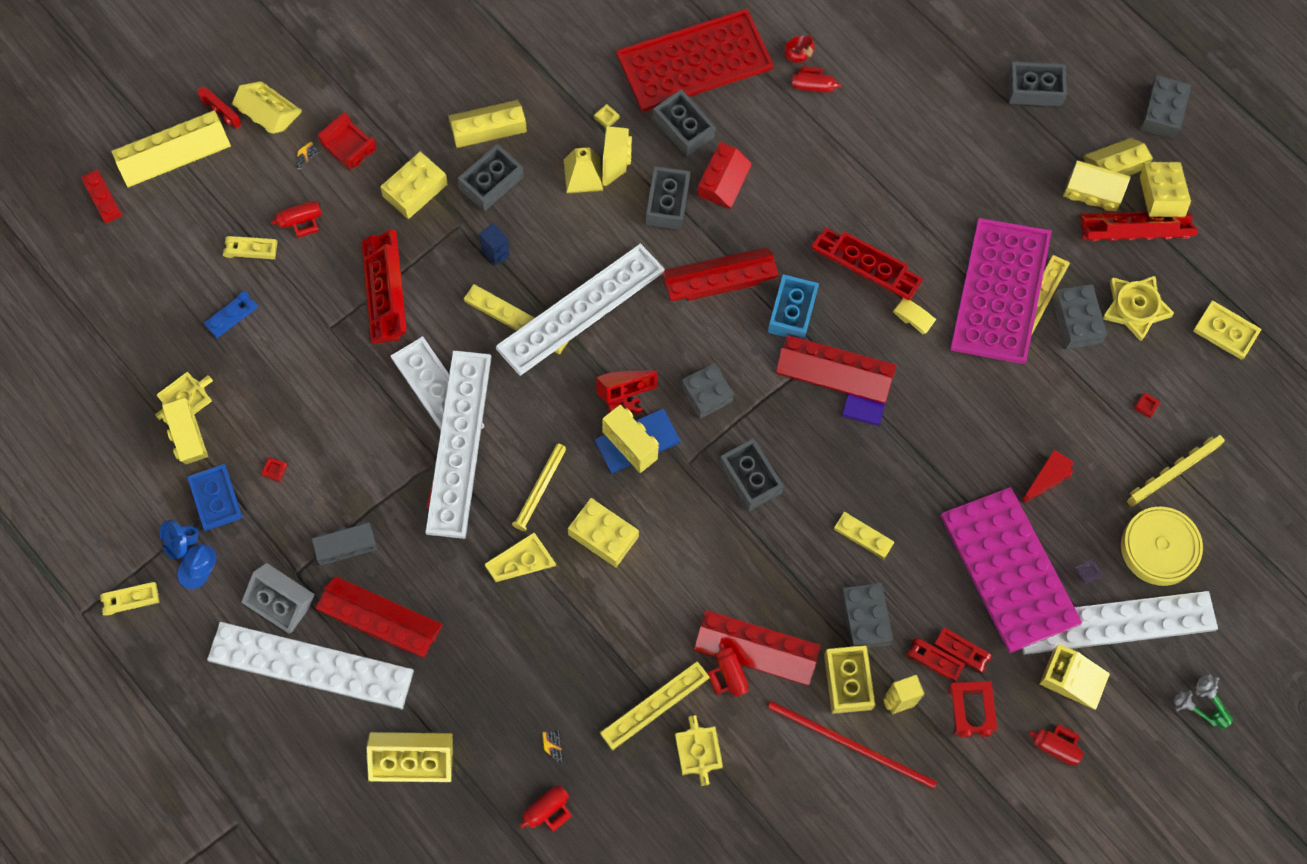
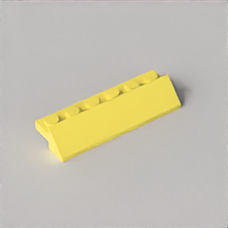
M214 110L112 151V154L127 187H130L231 146Z

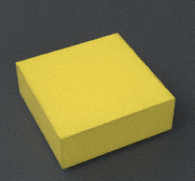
M606 104L594 115V119L607 129V127H610L619 119V114Z

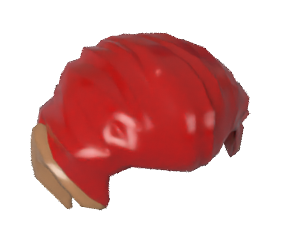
M809 35L793 37L791 42L789 40L786 42L784 54L791 62L802 63L806 61L814 51L813 37Z

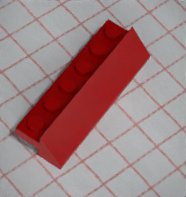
M1188 211L1185 217H1150L1148 212L1083 213L1079 215L1082 240L1099 241L1108 239L1115 241L1118 239L1135 240L1138 238L1149 240L1154 238L1171 239L1172 237L1190 238V236H1197L1198 231L1192 224L1193 216Z
M826 227L811 246V249L909 301L912 300L923 281V278L907 270L909 265L845 231L840 235Z
M389 229L380 236L371 235L361 242L370 337L373 344L401 341L400 336L407 332L396 230Z
M766 247L666 269L662 272L665 289L667 288L670 302L686 298L690 301L758 286L762 281L778 278V271L774 262V254Z
M787 335L784 346L781 349L776 374L886 404L897 365Z
M337 576L324 588L325 591L316 606V610L335 618L336 621L421 658H425L432 642L434 643L443 625Z
M706 610L694 651L717 658L716 653L720 649L719 643H723L726 648L731 647L733 652L736 653L741 666L809 686L821 645Z

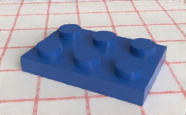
M225 464L187 477L205 531L243 518Z

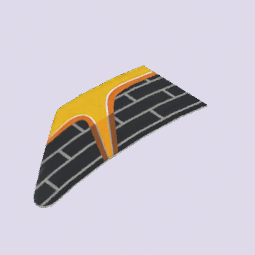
M309 142L298 151L297 169H300L312 157L321 152L312 142Z
M560 730L543 732L544 750L558 763H563Z

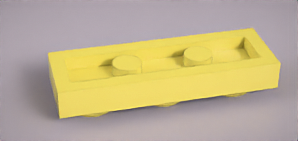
M846 512L842 514L834 527L835 531L883 560L894 544V541Z

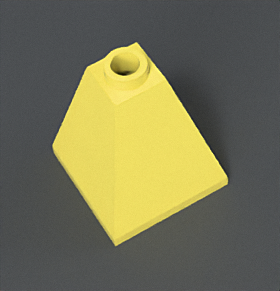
M591 148L574 149L564 159L567 193L603 191L600 156Z

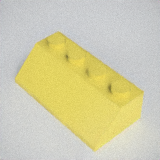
M518 100L448 116L456 148L527 132L526 120Z
M370 733L367 744L369 781L451 782L452 734Z

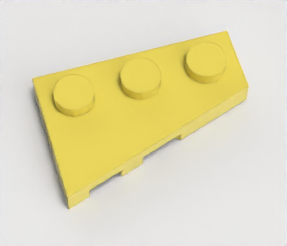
M535 533L485 564L486 569L495 582L556 566V563Z

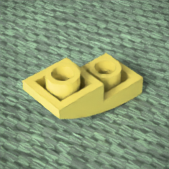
M902 298L893 310L903 322L912 324L922 335L927 333L936 320L923 308L905 298Z

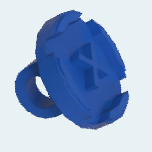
M168 520L161 524L159 537L165 544L162 545L163 550L171 559L184 557L187 546L198 541L199 531L195 527H181L175 520Z

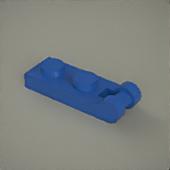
M246 291L241 292L235 300L204 322L216 339L257 308L258 304L249 298L250 295ZM244 303L246 306L241 309L240 306Z

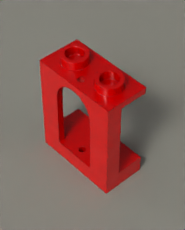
M992 682L951 683L948 687V693L952 696L955 722L953 735H959L960 738L972 737V734H979L980 737L992 736V733L997 730ZM982 694L985 713L983 725L973 727L968 724L965 717L963 695Z

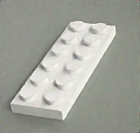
M422 336L391 355V359L441 430L449 373Z

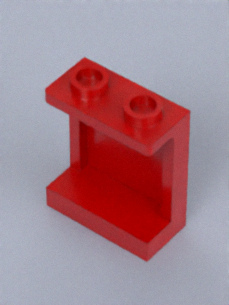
M345 112L318 134L320 144L349 170L359 166L366 156L371 155L377 148L375 139L373 137L368 138L350 121V117Z

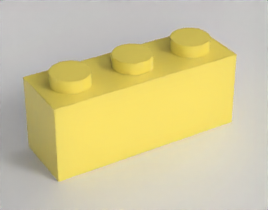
M917 675L894 682L886 693L884 704L892 714L915 707L924 695Z

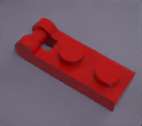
M206 87L199 88L198 95L204 106L209 105L212 111L215 110L217 115L222 116L223 121L228 126L232 125L237 129L242 125L239 116Z
M945 627L934 643L935 647L965 663L980 674H983L986 669L985 664L992 658L990 653ZM975 655L980 658L978 662L973 659Z
M914 638L912 641L913 646L911 649H908L906 657L956 682L965 663L919 638ZM920 649L925 651L923 656L918 653Z

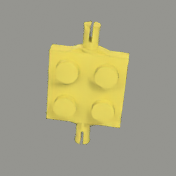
M186 372L159 392L157 397L163 405L186 398L191 403L194 414H196L212 402L206 394L204 387L213 382V380L207 375L201 381H198ZM163 409L155 414L159 420L163 419L161 411H164Z
M690 716L688 719L691 729L675 734L682 775L699 774L701 786H705V784H710L707 773L714 769L723 768L716 728L698 727L697 716H693V719Z

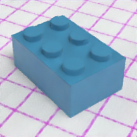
M783 274L768 333L782 337L790 335L805 339L819 283Z

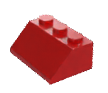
M719 142L698 185L697 196L731 209L752 163L737 148Z

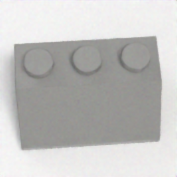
M266 563L253 572L241 603L290 634L309 610L315 594Z

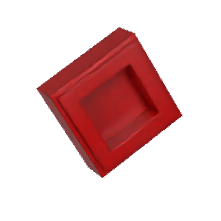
M1144 392L1134 409L1151 418L1161 401Z
M268 457L261 475L280 482L288 465L285 462Z

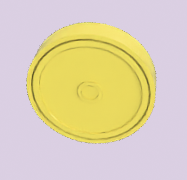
M1151 507L1138 513L1127 524L1121 538V552L1126 565L1138 578L1153 585L1168 586L1183 581L1198 567L1203 554V542L1198 528L1185 514L1169 507Z

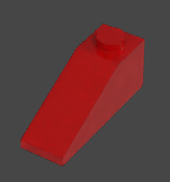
M656 370L611 372L596 377L597 394L607 404L657 388Z
M1054 450L1022 502L1026 503L1060 484L1064 478L1068 480L1074 471L1071 468L1074 461Z

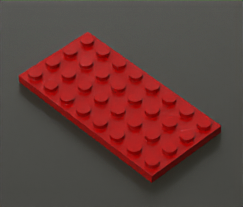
M748 9L616 50L618 60L641 112L655 108L681 89L690 97L774 69V64Z

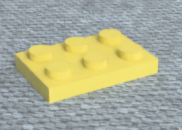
M1212 300L1193 332L1243 360L1262 329Z

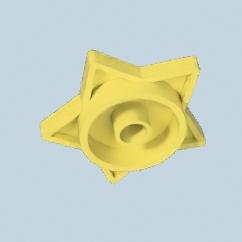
M1155 276L1134 282H1127L1117 278L1111 279L1110 286L1113 303L1103 316V320L1125 324L1142 341L1152 323L1173 316L1174 312L1161 300L1160 294L1157 291Z

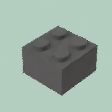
M715 363L682 379L681 389L699 419L733 402L734 393Z

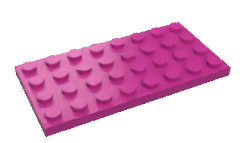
M978 219L951 351L1026 365L1052 233L1051 230Z
M1011 487L941 513L940 517L1009 654L1082 624L1076 609Z

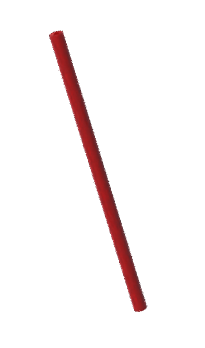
M772 701L769 703L768 709L932 789L937 784V781Z

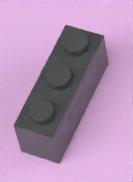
M360 522L355 524V527L348 529L346 527L339 528L336 532L330 534L321 533L312 538L317 561L320 566L378 550L370 522Z

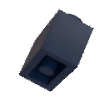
M492 223L479 233L481 250L496 265L499 262L505 261L510 253L508 237Z

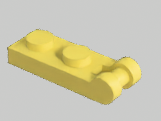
M227 236L225 238L226 248L223 250V256L227 258L275 259L278 242L276 239Z
M155 582L100 595L101 602L104 604L102 608L103 615H112L116 612L159 603L157 584ZM116 599L117 604L112 605L111 601Z

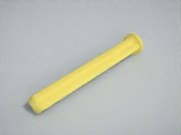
M556 444L516 522L512 523L515 528L521 531L527 530L526 525L566 451L564 445Z

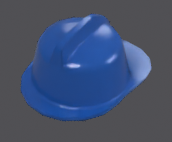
M200 544L188 549L177 572L178 581L182 586L188 589H196L205 584L217 560L213 548Z

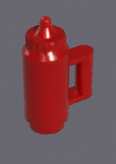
M802 66L801 72L793 73L792 87L796 88V90L827 93L833 92L837 87H841V84L837 83L834 77L823 74V68Z
M309 201L283 209L281 212L276 213L277 217L271 221V224L280 225V228L294 226L297 238L319 232L315 219H318V216L322 215L318 201ZM313 221V226L300 230L297 229L296 225Z
M719 643L720 649L716 653L719 667L707 672L716 695L727 690L733 693L734 697L749 692V684L736 653L733 652L731 647L726 648L723 643ZM720 670L728 686L723 689L716 674Z
M1060 724L1056 725L1053 733L1043 729H1039L1038 732H1029V735L1034 739L1033 744L1042 751L1069 765L1077 766L1084 754L1080 747L1076 746L1080 737L1079 734ZM1057 733H1060L1063 736L1073 740V742L1071 743L1057 736Z
M560 784L556 787L553 786L530 805L522 814L523 821L520 824V828L526 826L534 828L545 822L554 832L572 817V814L564 805L569 798L564 788ZM561 807L564 812L550 823L547 818Z

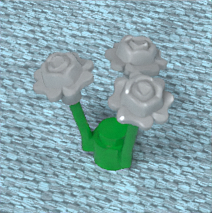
M1211 674L1199 678L1196 686V695L1201 697L1207 695L1208 698L1213 700L1217 709L1212 712V718L1195 707L1196 705L1191 702L1192 691L1190 690L1188 692L1180 691L1173 701L1176 704L1177 712L1185 708L1190 711L1193 710L1206 719L1213 727L1218 725L1220 729H1224L1233 722V718L1216 694L1219 678H1213Z

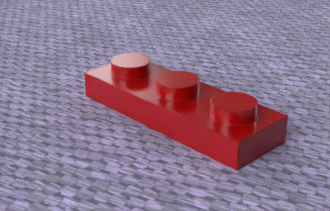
M98 169L81 177L105 223L122 216Z

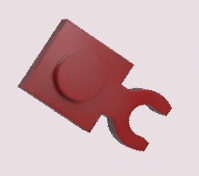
M627 398L607 404L609 413L619 405L624 409L628 408L634 414H640L643 410L642 407L636 408L634 406L635 404H640V398H634L631 402H627Z

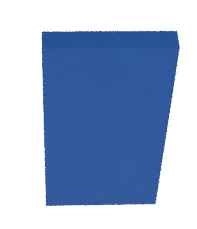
M664 408L636 421L645 427V432L649 436H653L659 443L658 453L680 443V439ZM606 435L595 439V443L611 474L632 465Z

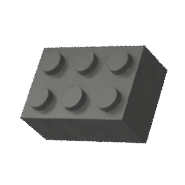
M1012 62L1008 72L1009 104L1062 106L1067 97L1066 64Z
M1156 75L1150 87L1140 130L1175 140L1181 130L1191 84Z
M682 89L653 108V120L686 157L715 137V125Z
M496 144L458 177L459 189L485 212L524 178L523 166Z
M654 166L646 213V225L682 230L691 171Z
M1093 284L1057 290L1052 298L1065 349L1102 344L1107 336Z
M754 438L720 456L719 464L748 511L782 494L784 486Z
M882 583L843 588L840 597L850 647L867 646V649L890 646L893 642V636Z

